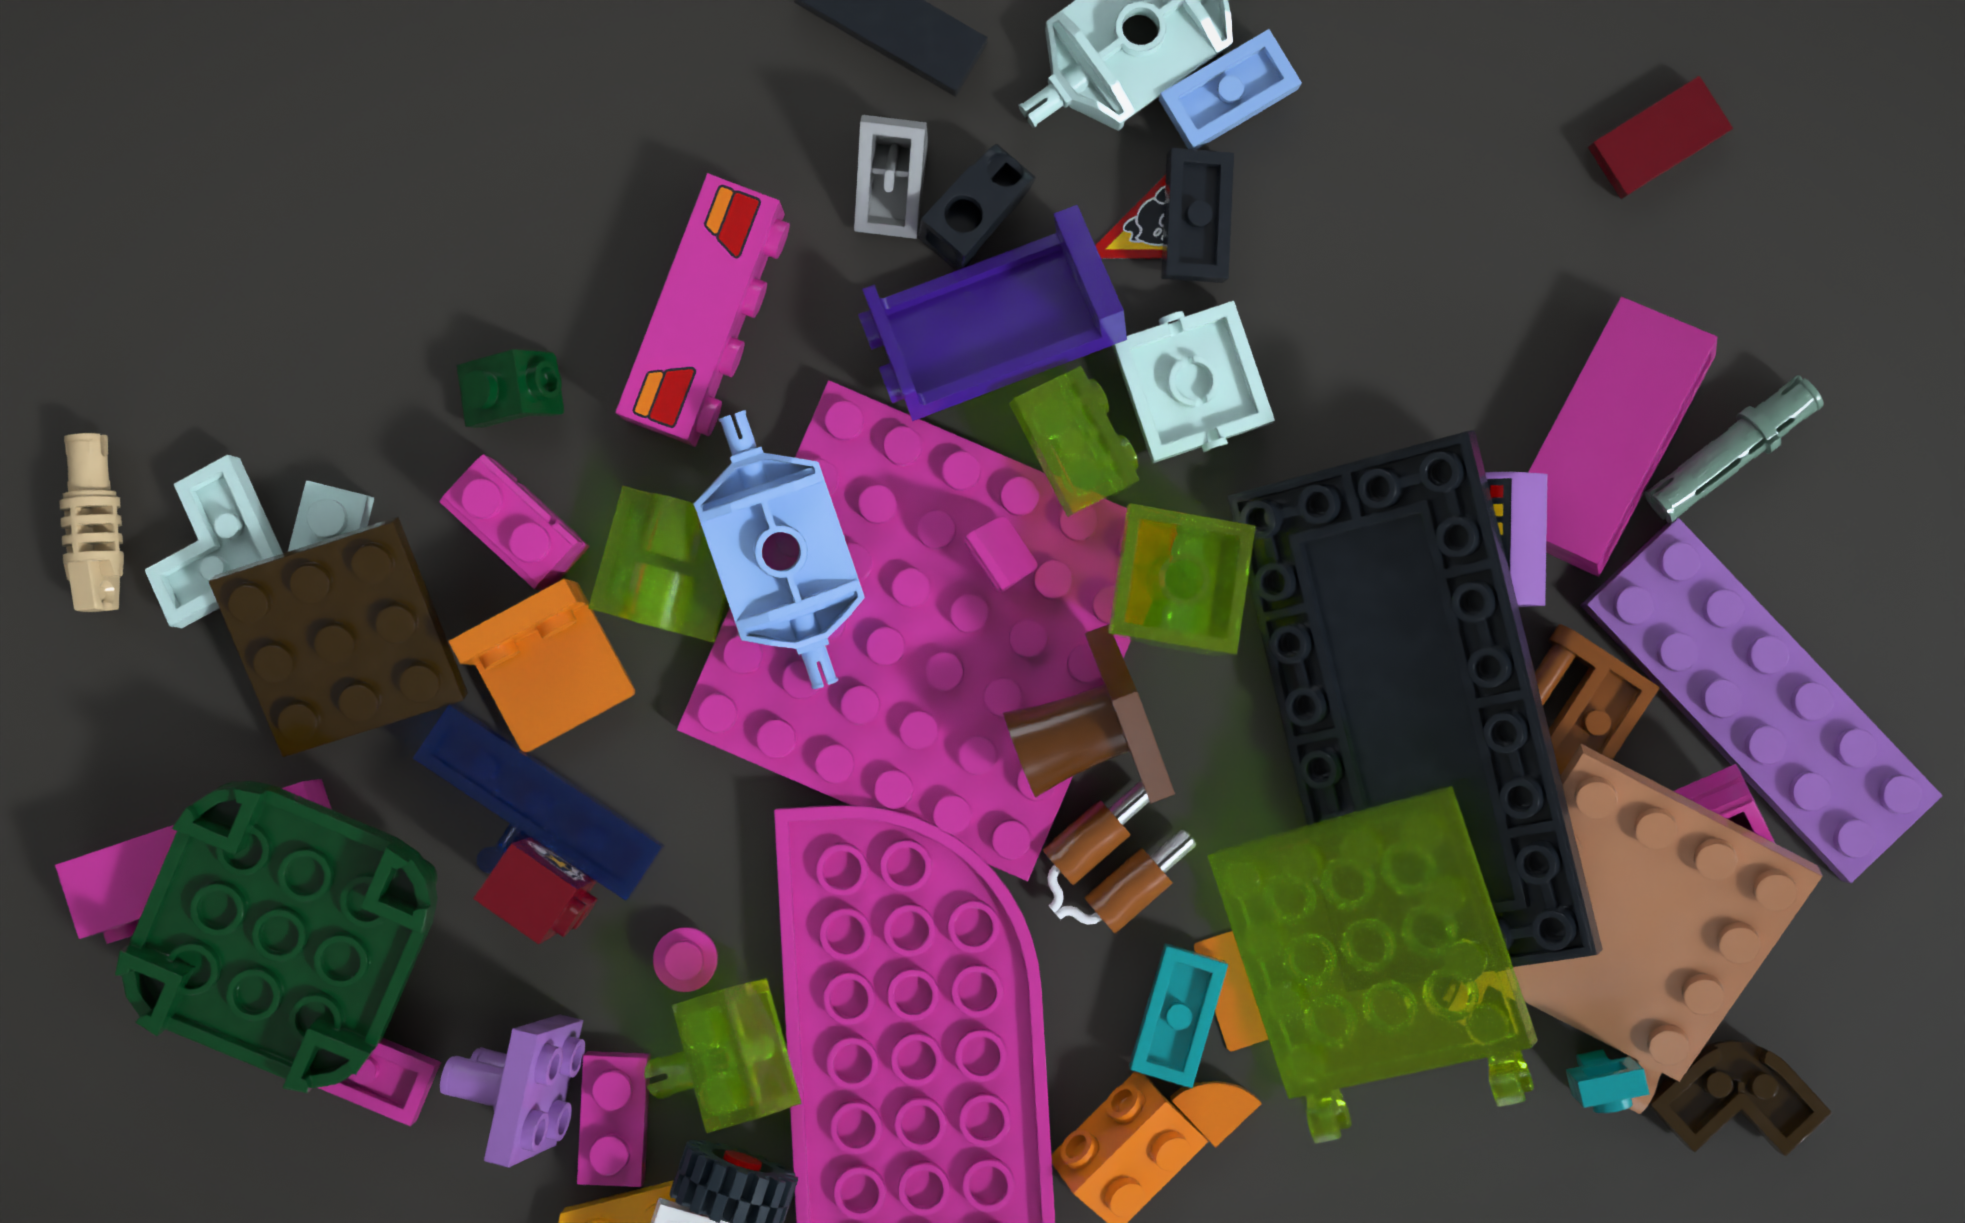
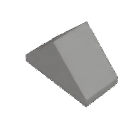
M869 115L861 116L855 232L917 238L928 152L926 122Z

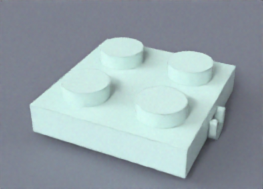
M1234 301L1186 317L1183 311L1169 314L1159 319V326L1129 335L1127 340L1112 345L1152 464L1202 447L1203 452H1206L1212 448L1227 445V438L1272 424L1275 421Z

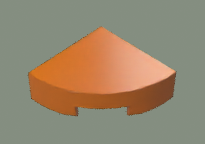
M1221 1081L1196 1082L1193 1084V1088L1184 1086L1170 1096L1171 1101L1215 1148L1262 1104L1246 1088Z

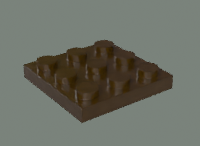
M399 517L217 574L208 581L282 757L463 701L468 694Z

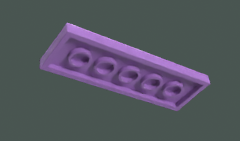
M1679 518L1670 524H1665L1580 605L1648 678L1660 687L1659 689L1720 754L1731 765L1737 764L1743 778L1841 881L1852 883L1943 796Z

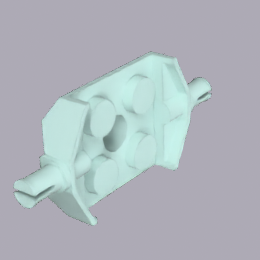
M1075 0L1046 21L1045 32L1051 76L1048 77V86L1018 106L1025 118L1028 116L1027 122L1033 128L1062 106L1065 108L1070 106V108L1119 131L1123 128L1124 122L1158 98L1161 92L1182 81L1222 52L1225 55L1230 51L1233 37L1228 0ZM1135 15H1143L1150 18L1157 27L1158 36L1146 45L1131 43L1126 39L1122 31V25L1128 18Z

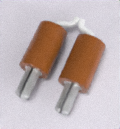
M1139 781L1109 808L1099 799L1042 849L1054 863L1047 877L1048 885L1054 894L1053 902L1049 907L1060 919L1070 915L1081 923L1088 925L1096 924L1103 920L1116 934L1173 884L1165 873L1196 846L1193 837L1188 838L1190 834L1185 830H1180L1152 856H1149L1141 847L1084 897L1096 913L1087 915L1073 906L1060 908L1063 902V891L1057 882L1058 874L1061 872L1072 885H1075L1131 835L1123 824L1150 802L1146 791L1138 797L1145 790L1142 782ZM1136 797H1138V798H1137L1131 805H1129L1123 812H1121L1117 817H1115V816H1116L1120 811H1122L1128 804H1130Z

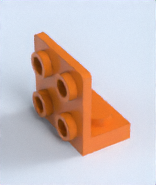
M562 579L449 640L460 664L476 665L519 748L523 752L533 751L631 698L635 694V688L579 583Z

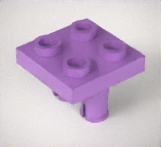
M561 1014L513 1028L507 1054L480 1047V1049L477 1048L473 1052L470 1059L456 1055L448 1059L441 1076L440 1092L444 1095L493 1106L494 1116L484 1157L485 1162L509 1168L556 1146L557 1141L564 1137L572 1112L571 1104L566 1102L570 1079L578 1073L583 1062V1055L585 1054V1041L580 1039L583 1020Z

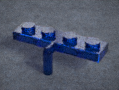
M456 705L447 706L413 757V759L510 823L496 845L486 847L479 852L477 865L485 873L493 871L511 843L531 837L626 901L632 896L665 846L528 753L521 751L515 744Z

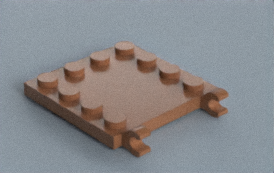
M1580 744L1560 778L1603 950L1595 956L1455 975L1444 993V998L1450 1001L1445 1008V1014L1468 1025L1477 1014L1489 984L1631 1056L1633 1060L1642 1066L1645 1071L1650 1095L1632 1098L1633 1106L1629 1108L1641 1114L1649 1105L1662 1073L1680 1082L1823 876L1818 865Z

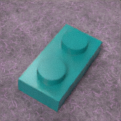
M1164 944L1129 1063L1130 1070L1193 1088L1228 968L1226 961L1170 944Z

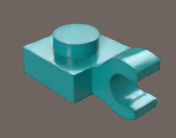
M1603 1049L1577 1054L1576 1059L1580 1067L1566 1069L1571 1095L1583 1108L1592 1106L1595 1113L1622 1111L1633 1106L1632 1098L1650 1095L1644 1068L1630 1056L1610 1060Z

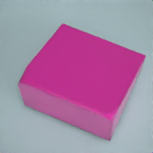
M1004 516L982 525L965 536L966 547L997 592L999 590L1001 593L1035 571L1038 566L1037 561L1010 521Z

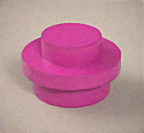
M676 928L664 935L658 942L653 955L654 970L660 981L668 988L679 992L695 991L706 985L715 974L718 965L717 948L712 939L705 932L697 928Z

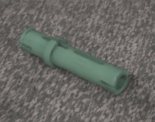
M1796 375L1781 387L1779 391L1757 407H1746L1737 414V422L1729 427L1727 431L1682 463L1666 478L1660 480L1644 492L1649 505L1667 523L1674 522L1689 507L1734 475L1750 460L1756 458L1762 452L1769 454L1781 445V438L1789 430L1823 407L1824 402L1820 393L1806 378L1802 380L1800 375Z

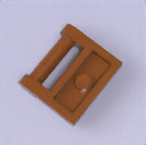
M1558 624L1548 640L1552 647L1535 671L1542 705L1545 704L1574 659L1589 668L1549 728L1561 776L1580 744L1613 760L1660 687L1578 632Z

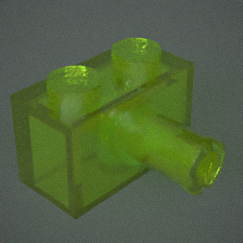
M767 978L720 989L671 1005L683 1051L664 1057H655L648 1061L645 1066V1079L663 1073L668 1075L666 1080L647 1085L648 1090L653 1096L658 1099H665L673 1094L694 1088L706 1133L755 1120L801 1104Z

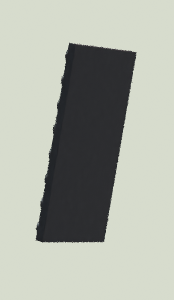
M1475 430L1465 431L1228 495L1347 991L1598 955L1603 948Z

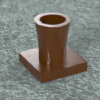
M1109 624L1085 633L1103 685L1039 706L1003 712L1012 742L1035 798L1066 779L1127 752H1130L1150 804L1175 795L1139 694Z

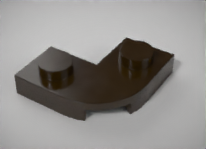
M1739 1040L1719 1041L1703 1047L1680 1082L1667 1077L1656 1088L1648 1105L1679 1140L1693 1152L1702 1147L1740 1111L1777 1152L1787 1156L1832 1114V1111L1782 1058L1763 1047Z

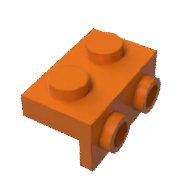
M1134 1072L1074 1132L1066 1137L1064 1142L1051 1154L1053 1166L1072 1193L1107 1223H1128L1209 1141L1188 1118L1158 1091L1147 1076Z

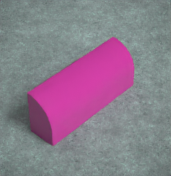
M1621 296L1528 472L1548 474L1546 552L1597 577L1600 576L1716 356L1717 336Z

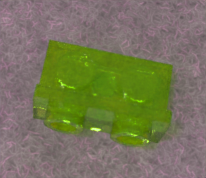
M1081 366L1013 398L1009 403L1067 517L1112 495L1115 496L1127 490L1140 480L1135 471L1138 469V459L1132 445L1125 436H1117L1106 415L1109 412V404L1103 389L1095 379L1091 378L1088 380Z

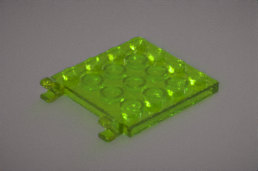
M1452 786L1226 847L1208 855L1288 1099L1306 1096L1307 1121L1315 1143L1339 1139L1341 1137L1340 1129L1352 1126L1350 1113L1342 1098L1340 1088L1487 1058L1490 1086L1498 1107L1524 1102L1526 1100L1524 1092L1533 1091V1080L1521 1050L1532 1048L1538 1039Z

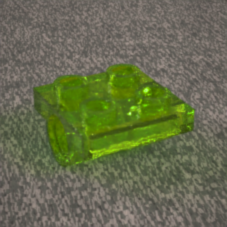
M622 486L588 609L714 643L727 598L693 503L662 494L649 493Z

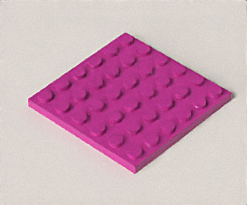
M828 380L795 458L819 462L865 597L852 614L827 638L829 644L825 646L838 681L828 685L818 661L817 667L824 687L812 689L802 655H798L795 648L742 641L729 608L677 730L849 805L891 809L934 824L944 833L951 834L961 840L988 865L1028 881L1072 777L1035 798L1012 742L1003 712L1039 706L1103 685L1085 633L1109 624L1124 658L1178 530L920 419L912 421L911 416ZM1004 516L1010 521L1037 561L1038 566L1035 571L1001 593L1000 590L998 592L995 590L966 547L965 536L982 525ZM774 533L763 543L762 558L771 569H788L798 559V543L788 533ZM905 828V829L910 830V831H912V832H914V833H916V834H919V835H921V836H923V837H926V838H928V839H930V840H933V839H931V838H929V837H927V836H925V835H922V834H920V833H918V832H915V831H913V830H911V829Z

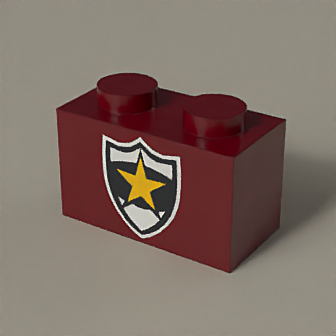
M535 835L511 843L473 899L539 945L556 934L564 938L571 929L576 930L582 924L598 900L590 891L599 880V877L539 835Z

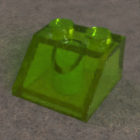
M1128 504L1108 634L1152 646L1211 656L1237 654L1256 526L1138 504Z

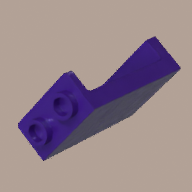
M1078 205L1054 213L1055 234L886 298H879L874 284L862 289L869 310L858 314L871 350L881 346L884 347L890 363L880 366L879 370L892 403L904 399L912 421L1127 340L1124 310Z

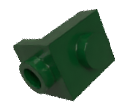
M511 349L456 365L465 427L485 428L527 416L552 417L564 412L561 391L562 381L558 371L557 358L553 352Z

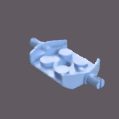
M746 410L733 414L741 439L738 438L731 415L720 418L719 422H721L732 456L729 457L731 464L702 493L693 505L728 600L739 637L742 641L795 648L797 654L802 655L812 689L824 687L817 667L818 661L826 683L828 685L838 681V677L835 675L825 646L829 644L827 638L852 614L865 597L819 462L763 453L762 447L756 446L746 417ZM777 532L792 535L799 546L797 561L785 570L771 569L762 558L763 543L770 535Z

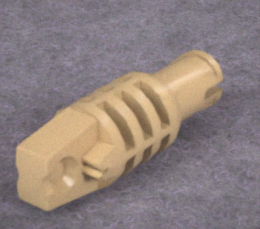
M95 433L64 436L68 466V492L62 493L63 499L59 500L60 510L64 511L65 517L61 518V528L66 531V535L62 536V546L67 547V553L63 554V564L67 580L70 581L74 610L80 612L119 609L120 576L123 575L124 553L119 548V545L123 544V536L118 532V527L122 526L121 516L117 515V509L121 508L120 497H117L116 491H111L108 473V436Z

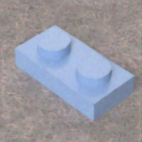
M1270 29L1161 92L1159 102L1187 148L1197 150L1297 91L1302 82Z

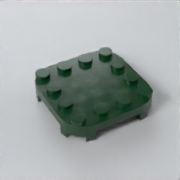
M250 780L225 783L186 807L172 827L173 830L177 831L130 943L119 952L115 976H122L126 998L140 1016L135 1023L155 1036H159L164 1030H168L286 1079L282 1087L283 1089L309 1093L313 1088L338 1084L349 1076L357 1074L385 1034L433 923L438 900L436 890L437 871L429 861L423 859L417 850L398 837L282 788Z

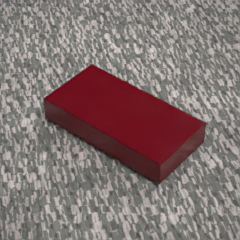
M1698 76L1597 139L1588 146V149L1622 200L1734 128L1701 77Z

